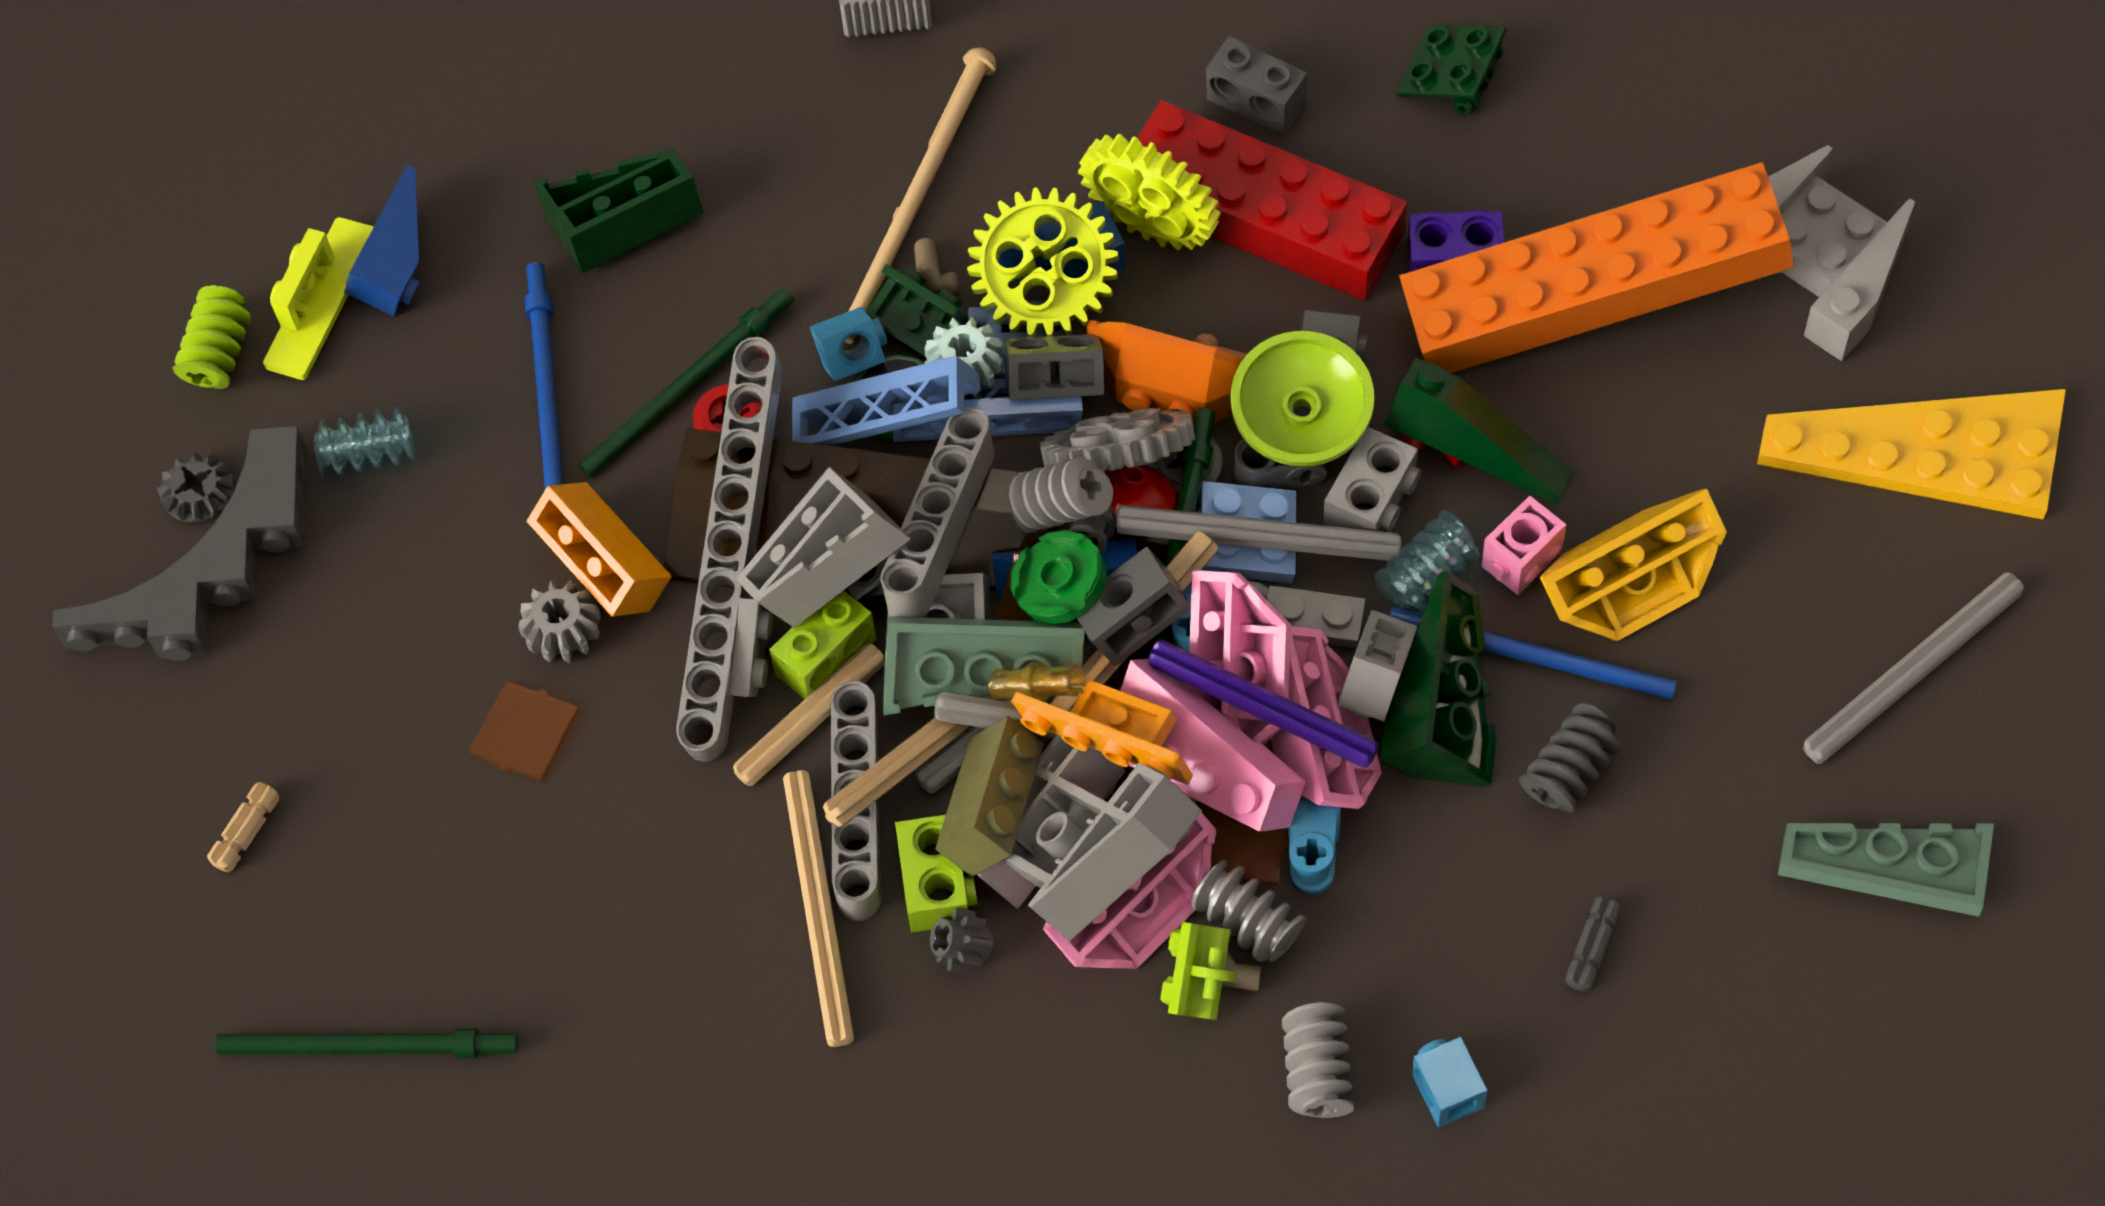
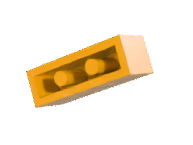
M587 482L548 485L527 519V523L611 617L650 612L672 578L670 573Z

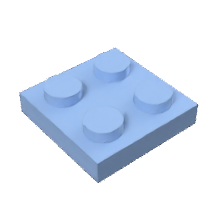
M1202 481L1199 492V513L1296 523V491ZM1216 543L1218 552L1202 570L1240 573L1245 579L1292 584L1296 569V551Z

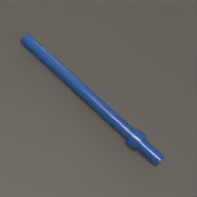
M534 262L526 267L528 294L525 296L524 302L526 317L531 320L544 486L546 490L548 485L563 484L549 323V318L553 316L552 296L546 289L544 264Z
M1392 607L1389 615L1417 625L1415 633H1417L1423 617L1422 614ZM1483 631L1485 642L1483 651L1662 698L1673 699L1677 684L1675 680Z

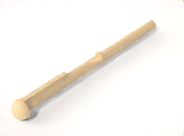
M976 47L970 49L964 55L963 61L966 67L930 138L927 152L900 207H897L893 214V221L849 311L862 307L867 312L876 298L886 277L881 271L886 264L892 265L983 76L992 75L996 70L995 57L989 50ZM858 334L848 337L845 343H854Z

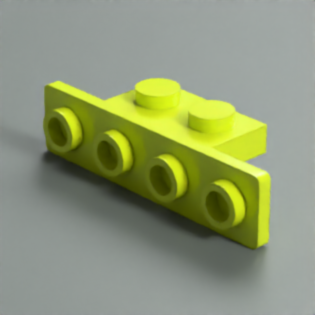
M338 217L334 220L327 236L325 232L308 228L301 243H297L293 247L289 259V267L282 281L279 280L275 283L270 296L271 306L281 327L263 361L266 370L300 380L307 379L348 297L344 290L349 272L367 241L373 226Z

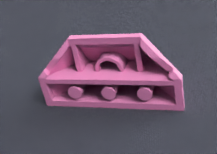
M1192 571L1189 652L1288 699L1291 624L1240 573ZM1201 691L1205 694L1204 699L1221 714H1228L1240 724L1239 729L1254 742H1261L1264 745L1281 730V728Z
M1291 626L1288 699L1373 739L1368 718L1360 717L1349 709L1337 705L1349 669L1343 660L1327 645L1329 640L1323 631ZM1283 729L1270 739L1273 754L1306 781L1301 795L1317 805L1359 809L1366 803L1368 795L1382 774L1377 753L1372 763L1367 768H1363Z
M1201 812L1193 822L1189 833L1175 845L1171 852L1071 941L1064 938L1047 922L1043 930L1074 967L1137 969L1170 936L1171 931L1177 929L1195 911L1191 903L1193 894L1200 882L1210 871L1212 844L1215 842L1216 828Z

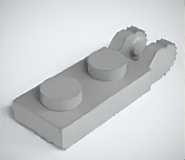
M1249 582L1291 626L1322 630L1329 640L1328 646L1357 649L1365 608V598L1271 585L1267 588L1259 582Z

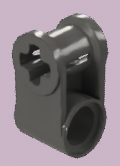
M1244 438L1237 444L1235 449L1233 482L1236 485L1284 490L1292 488L1302 489L1320 483L1327 476L1325 464L1303 467L1281 464L1258 453ZM1257 463L1262 465L1263 467L1251 468L1248 467L1247 464Z

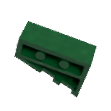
M674 149L618 161V168L594 174L590 173L589 168L575 171L576 178L548 184L547 178L533 181L545 218L582 273L704 213L693 176Z

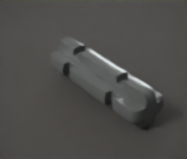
M1605 896L1595 898L1589 919L1586 921L1575 950L1573 961H1571L1566 974L1565 983L1570 988L1581 992L1591 990L1597 969L1600 967L1611 938L1613 927H1615L1620 914L1621 906L1616 900Z

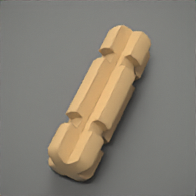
M258 782L254 784L246 796L249 802L240 805L221 834L224 838L223 841H216L208 853V860L217 869L229 873L235 868L241 858L238 855L239 851H246L266 821L263 815L265 812L271 813L279 801L277 791L265 783Z

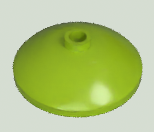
M1313 331L1286 332L1258 344L1240 363L1231 386V411L1236 427L1242 437L1253 449L1266 458L1291 466L1320 465L1347 453L1365 434L1374 409L1373 382L1362 359L1354 350L1340 340ZM1303 406L1308 408L1310 413L1306 416H1298L1293 411L1295 408Z

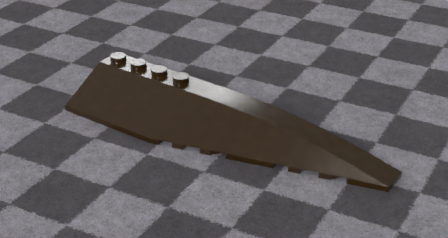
M692 428L686 429L676 472L664 568L672 576L671 580L699 582L721 432ZM773 439L756 554L829 467L866 493L901 528L931 459ZM743 448L735 454L733 462L743 464L750 461L754 457L755 449ZM990 468L945 575L984 573L990 577L991 590H996L992 554L1024 550L1027 546L1031 549L1040 542L1039 537L1049 532L1069 530L1074 522L1026 533L1017 525L1009 499L1010 484L1013 478L1020 472ZM743 493L733 495L728 500L726 508L731 510L742 508L747 503L749 495ZM1117 529L1108 539L1135 537L1138 552L1147 546L1165 565L1170 539L1120 534L1117 532ZM737 539L726 541L721 546L719 554L722 556L736 554L741 547L742 541ZM877 565L859 579L863 582L870 580L876 573ZM883 589L873 596H884Z

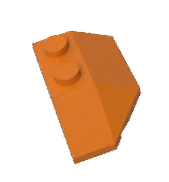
M1089 321L1087 334L1097 335L1103 348L1104 380L1118 403L1124 404L1133 411L1148 408H1161V411L1175 409V411L1185 410L1186 413H1191L1193 424H1195L1197 410L1200 408L1210 409L1216 413L1214 423L1232 416L1231 386L1236 370L1243 360L1242 358L1215 347L1129 323Z

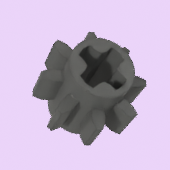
M957 908L953 909L952 918L941 917L934 925L930 935V947L933 954L937 956L936 962L947 964L948 971L969 974L971 964L981 966L989 957L993 947V936L991 930L986 926V919L976 918L975 911Z

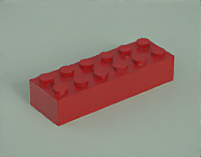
M1160 100L1137 137L1144 147H1147L1152 142L1155 144L1157 152L1164 154L1166 151H1170L1173 161L1176 163L1186 162L1188 164L1185 170L1189 174L1195 173L1201 176L1198 182L1199 185L1211 187L1212 191L1209 197L1218 200L1219 203L1215 209L1221 212L1218 218L1219 223L1211 237L1365 302L1406 232L1407 201Z

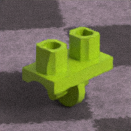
M1182 922L1181 929L1171 931L1168 949L1172 956L1176 957L1173 977L1169 976L1163 981L1160 997L1163 1003L1169 1005L1168 1013L1217 1020L1222 982H1235L1236 972L1224 970L1231 929Z

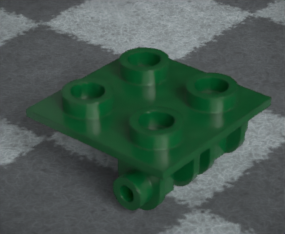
M1428 25L1396 92L1397 96L1451 97L1455 103L1454 109L1459 114L1469 115L1471 111L1477 110L1480 105L1481 91L1487 89L1490 82L1489 79L1494 74V66L1504 53L1502 40L1507 27Z

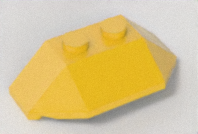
M1700 489L1642 510L1563 553L1540 576V579L1560 621L1613 641H1619L1699 597L1712 568L1718 546L1722 545L1727 531L1708 490Z

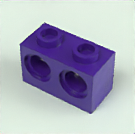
M1475 209L1468 212L1441 213L1431 210L1419 214H1409L1407 238L1409 272L1504 243L1502 211L1488 212L1482 209ZM1480 242L1486 245L1478 246L1472 243ZM1426 244H1437V245H1439V246H1437V247H1430V246H1427Z

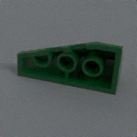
M1415 357L1401 382L1384 425L1558 505L1573 471L1462 379L1445 371L1436 364L1427 363Z
M1447 571L1438 573L1386 715L1381 760L1416 779L1485 787L1492 783L1496 734L1494 724L1486 722L1484 697L1491 695L1489 679H1481L1478 652L1485 648L1479 591Z

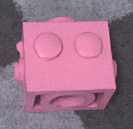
M1529 496L1485 538L1482 567L1492 574L1496 580L1502 582L1515 594L1519 595L1562 553L1567 524Z

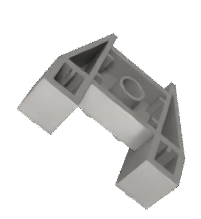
M1826 145L1770 175L1768 178L1792 248L1794 268L1782 271V273L1819 297L1810 308L1804 337L1840 361H1843L1870 331L1907 233L1915 201L1909 198L1888 222L1825 182L1833 151L1832 147Z
M1056 735L1040 756L1011 856L977 875L1016 909L1022 905L1036 885L1041 889L1028 906L1064 938L1071 941L1171 852L1175 845L1189 833L1193 822L1203 810L1165 775L1141 763L1137 764L1109 802L1104 801L1113 793L1116 783L1126 770L1107 759L1101 751L1088 747L1087 751L1078 750L1067 744L1061 736Z

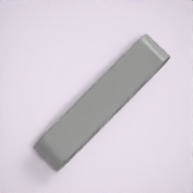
M964 408V413L950 416L901 526V529L911 539L890 554L884 565L880 580L887 608L892 617L923 618L930 610L995 455V448L988 417L979 409Z
M859 681L844 682L835 689L831 698V797L880 760L879 718L874 694L868 685ZM852 707L865 708L864 712L859 715L851 716L845 714ZM856 750L866 753L857 760L845 758L847 754ZM880 798L844 826L838 827L832 822V884L839 911L844 917L853 921H863L871 918L879 910L881 904ZM854 840L868 842L860 850L853 851L845 848L848 843ZM856 885L868 888L866 893L861 896L852 897L845 894L848 889Z

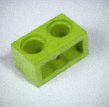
M843 590L798 626L792 627L769 649L775 676L805 699L863 645L867 643L872 644L876 640L872 613Z
M946 815L895 822L911 933L932 930L941 917L952 918L954 908L969 910L968 906L978 905L974 876H964L963 870L941 853L938 855H928L923 852L926 847L937 844ZM939 889H947L953 892L948 899L943 901H935L929 898L934 891Z

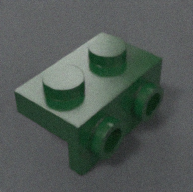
M887 264L881 272L888 280L866 312L871 319H879L887 335L926 359L924 350L926 341L934 340L933 332L936 326L949 330V323L952 317L959 325H966L969 321V318L960 310L963 302L942 288L935 294L923 287L927 280L915 271L903 266L899 272Z

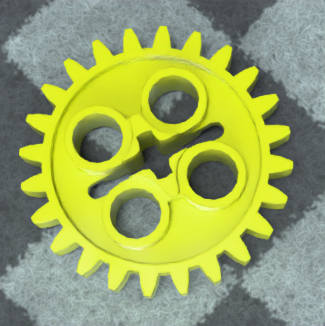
M1117 134L1115 139L1104 135L1102 140L1097 138L1094 140L1079 162L1082 166L1078 170V174L1084 177L1081 185L1091 189L1088 197L1104 201L1108 211L1114 214L1112 217L1114 223L1123 222L1127 225L1129 233L1137 230L1141 232L1143 239L1147 241L1153 237L1161 247H1165L1169 241L1177 250H1180L1183 245L1193 250L1196 244L1199 246L1204 245L1219 223L1218 218L1221 212L1215 209L1219 202L1209 197L1212 191L1211 187L1199 185L1198 182L1201 176L1195 173L1189 174L1185 170L1188 165L1186 162L1176 163L1173 161L1170 151H1166L1164 154L1157 152L1156 146L1152 142L1147 147H1144L1135 136L1128 142L1121 134Z
M1035 187L1032 192V200L1025 202L1019 192H1015L1016 206L1010 208L1000 200L997 203L1001 216L996 218L985 213L983 217L989 230L975 229L973 232L975 238L982 243V247L968 248V253L970 257L979 260L980 263L967 267L969 276L982 277V279L975 282L971 288L974 294L988 293L980 302L981 308L985 311L996 306L997 309L993 316L994 322L999 324L1009 317V329L1013 334L1024 324L1027 325L1029 337H1035L1038 327L1044 328L1047 336H1054L1055 326L1059 325L1062 326L1067 335H1071L1072 320L1077 319L1082 325L1088 326L1085 311L1091 309L1100 314L1103 312L1102 306L1097 300L1098 295L1103 297H1112L1113 295L1112 289L1104 281L1118 279L1117 270L1108 267L1107 264L1119 260L1118 251L1106 250L1104 248L1115 241L1113 233L1099 234L1106 225L1105 218L1101 216L1090 221L1089 218L1093 212L1092 204L1089 202L1079 210L1076 209L1077 198L1074 193H1071L1063 203L1060 202L1057 188L1052 189L1048 199H1042L1038 188ZM1046 222H1053L1061 227L1059 236L1052 241H1043L1036 236L1038 228ZM1072 238L1078 240L1075 246L1064 249L1059 253ZM1008 249H1016L1023 253L1021 263L1014 268L1002 267L998 262L1000 255ZM1040 255L1045 260L1050 259L1052 268L1046 272L1041 267L1036 268L1034 259ZM1073 259L1084 260L1088 264L1087 272L1079 278L1067 277L1063 273V269L1068 261ZM1029 274L1020 282L1019 286L1014 289L1009 288L1011 281ZM1034 286H1044L1050 290V296L1045 303L1032 305L1025 300L1029 289Z

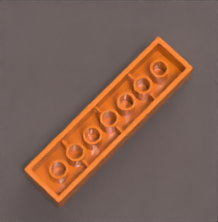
M1761 162L1399 275L1424 361L1436 364L1449 373H1454L1794 268L1790 238L1764 164Z

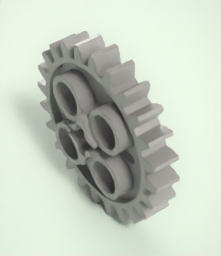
M1148 408L1079 421L1075 425L1067 426V430L1055 431L1054 436L1045 437V441L1040 442V449L1044 467L1049 464H1057L1060 461H1069L1075 457H1085L1102 471L1107 469L1114 471L1115 469H1122L1124 466L1145 465L1155 462L1161 457L1170 456L1169 452L1182 451L1183 446L1191 445V441L1196 438L1191 413H1186L1185 410L1175 411V409L1161 411V408Z

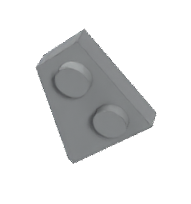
M739 598L729 695L757 697L759 688H764L766 684L768 661L765 659V653L772 632L773 613L754 599Z

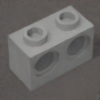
M1368 427L1365 434L1354 447L1324 500L1323 524L1334 527L1391 532L1400 515L1401 507L1398 506L1404 494L1412 495L1421 477L1422 470L1417 468L1418 448ZM1379 467H1390L1394 471L1384 473L1376 469ZM1358 504H1369L1374 508L1360 510L1355 506Z
M1371 610L1337 705L1349 709L1360 717H1373L1384 721L1418 626Z

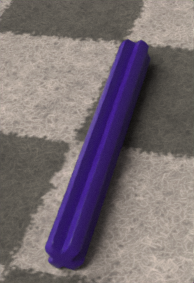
M1159 640L1151 650L1149 656L1151 667L1354 764L1367 768L1377 753L1378 743L1375 740L1167 641Z

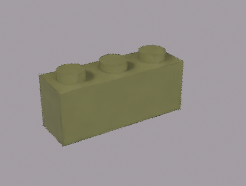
M1010 716L1001 719L970 738L935 848L971 877L1011 856L1044 746L1042 741Z

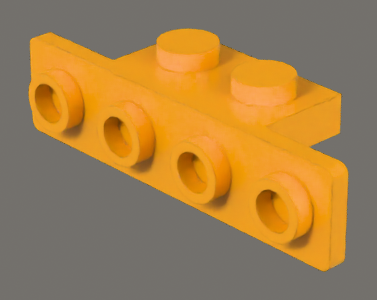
M1092 680L1088 681L1070 712L1018 692L1015 693L1011 700L1022 716L1020 719L1021 723L1036 734L1045 736L1048 732L1061 736L1067 744L1078 750L1087 751L1088 747L1101 751L1107 759L1122 767H1127L1129 763L1134 765L1141 763L1165 775L1169 780L1174 779L1187 785L1193 778L1192 772L1181 755L1162 747L1177 721V718L1170 709Z

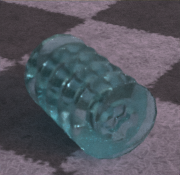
M399 405L394 406L392 420H387L382 410L376 409L374 421L369 424L364 414L357 412L355 426L350 427L344 415H339L335 430H331L325 418H321L318 431L314 433L315 453L322 478L327 477L330 463L338 475L346 474L348 460H350L357 472L364 471L367 457H369L376 469L382 468L385 454H388L394 465L402 464L405 450L413 462L417 461L410 421Z
M1443 509L1439 512L1438 519L1431 520L1426 525L1425 531H1420L1413 537L1412 544H1406L1400 549L1399 556H1394L1387 562L1386 569L1382 568L1375 573L1374 580L1383 597L1394 606L1403 610L1411 606L1415 610L1423 612L1428 603L1424 595L1430 598L1438 573L1447 571L1452 574L1451 571L1461 575L1467 571V565L1463 558L1467 561L1475 562L1480 558V552L1474 544V539L1465 524L1455 515Z

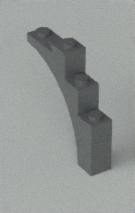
M298 427L250 429L246 461L232 497L216 523L198 543L161 574L125 593L93 604L53 610L52 628L64 648L75 651H91L97 646L110 645L135 648L150 642L159 659L183 661L191 656L207 655L209 604L228 607L235 606L244 601H256L257 551L265 550L279 553L287 551L289 548L304 547L307 448Z

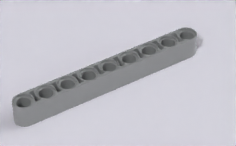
M750 337L741 341L733 354L676 726L677 737L681 745L690 756L702 762L713 761L719 758L725 751L728 743L734 695H729L739 598L749 599L750 596L736 578L756 555L783 375L782 365L772 344L760 337ZM761 357L769 359L768 365L759 372L747 370L752 360ZM755 402L762 404L761 411L756 416L751 418L740 416L742 409L747 404ZM743 448L755 449L754 457L750 461L743 464L733 462L734 456L739 450ZM740 493L749 495L747 503L742 508L737 510L726 508L728 500L733 495ZM731 539L742 541L741 547L736 554L732 556H722L719 554L721 546L726 541ZM729 585L735 588L733 596L724 603L712 601L713 594L719 587ZM715 632L727 633L728 638L721 648L717 650L705 648L707 638ZM713 678L720 680L719 690L711 697L698 696L699 687L704 681ZM706 725L713 727V735L707 743L703 745L691 743L692 734L697 728Z

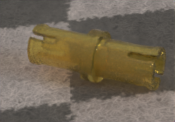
M1030 663L1024 669H995L990 675L993 678L1003 679H989L988 681L990 694L997 701L1012 699L1015 693L1018 692L1044 702L1051 696H1080L1083 694L1084 689L1082 687L1073 688L1072 686H1086V675L1083 668L1078 664L1047 667L1043 663Z

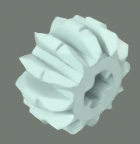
M952 317L949 323V330L936 326L933 332L934 340L926 341L924 350L927 359L925 363L958 356L980 374L981 386L992 389L995 383L994 375L1001 374L1003 370V358H1001L1003 346L999 338L994 337L990 325L987 324L977 328V322L973 317L969 319L966 325H959ZM978 392L971 393V394H972L974 397H976V395H977Z

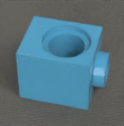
M862 307L810 326L823 368L833 381L886 362L881 346L887 344V338L881 322L878 318L871 319ZM855 334L861 335L860 343L854 349L843 350V344L848 337Z
M1461 1037L1446 1042L1445 1039L1434 1040L1424 1045L1418 1051V1055L1414 1056L1412 1076L1438 1128L1485 1108L1488 1090Z

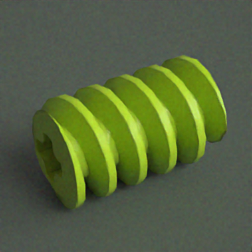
M216 285L204 286L198 291L197 303L194 304L191 312L192 318L188 320L185 329L186 334L183 336L180 344L181 350L177 352L175 358L176 365L172 368L174 373L187 383L205 388L224 389L229 386L231 380L227 373L233 372L236 365L233 358L239 356L241 350L238 342L243 341L247 333L244 326L249 325L252 316L243 308L246 301L236 290Z

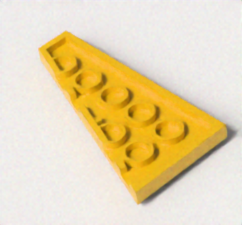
M2066 389L1769 414L1766 416L1757 464L2044 520L2048 508Z

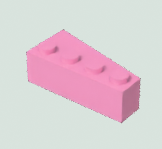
M1149 659L1130 660L1120 691L1170 709L1177 718L1162 747L1181 755L1192 772L1193 778L1188 785L1174 779L1170 781L1182 792H1186L1188 796L1259 832L1289 828L1306 781L1261 742H1254L1239 729L1240 724L1228 714H1221L1204 699L1205 694L1199 689L1151 667ZM1129 763L1128 766L1135 768L1137 765Z

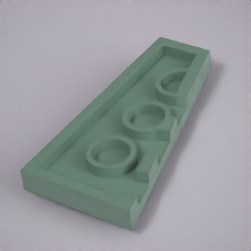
M887 617L883 716L901 713L900 709L923 704L924 707L935 706L936 699L941 692L961 695L973 694V697L993 694L992 690L1015 685L1022 688L1082 675L1085 631L1080 622L1049 625L1038 621Z
M1787 823L1777 875L1980 917L1984 906L1994 824L1976 823L1975 829H1952L1951 823H1930L1929 829H1901L1900 823H1880L1877 829H1856L1852 823Z

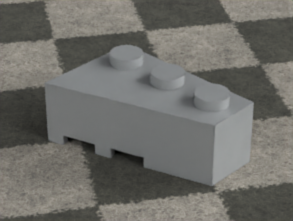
M829 467L736 580L757 603L795 628L911 538L866 493Z

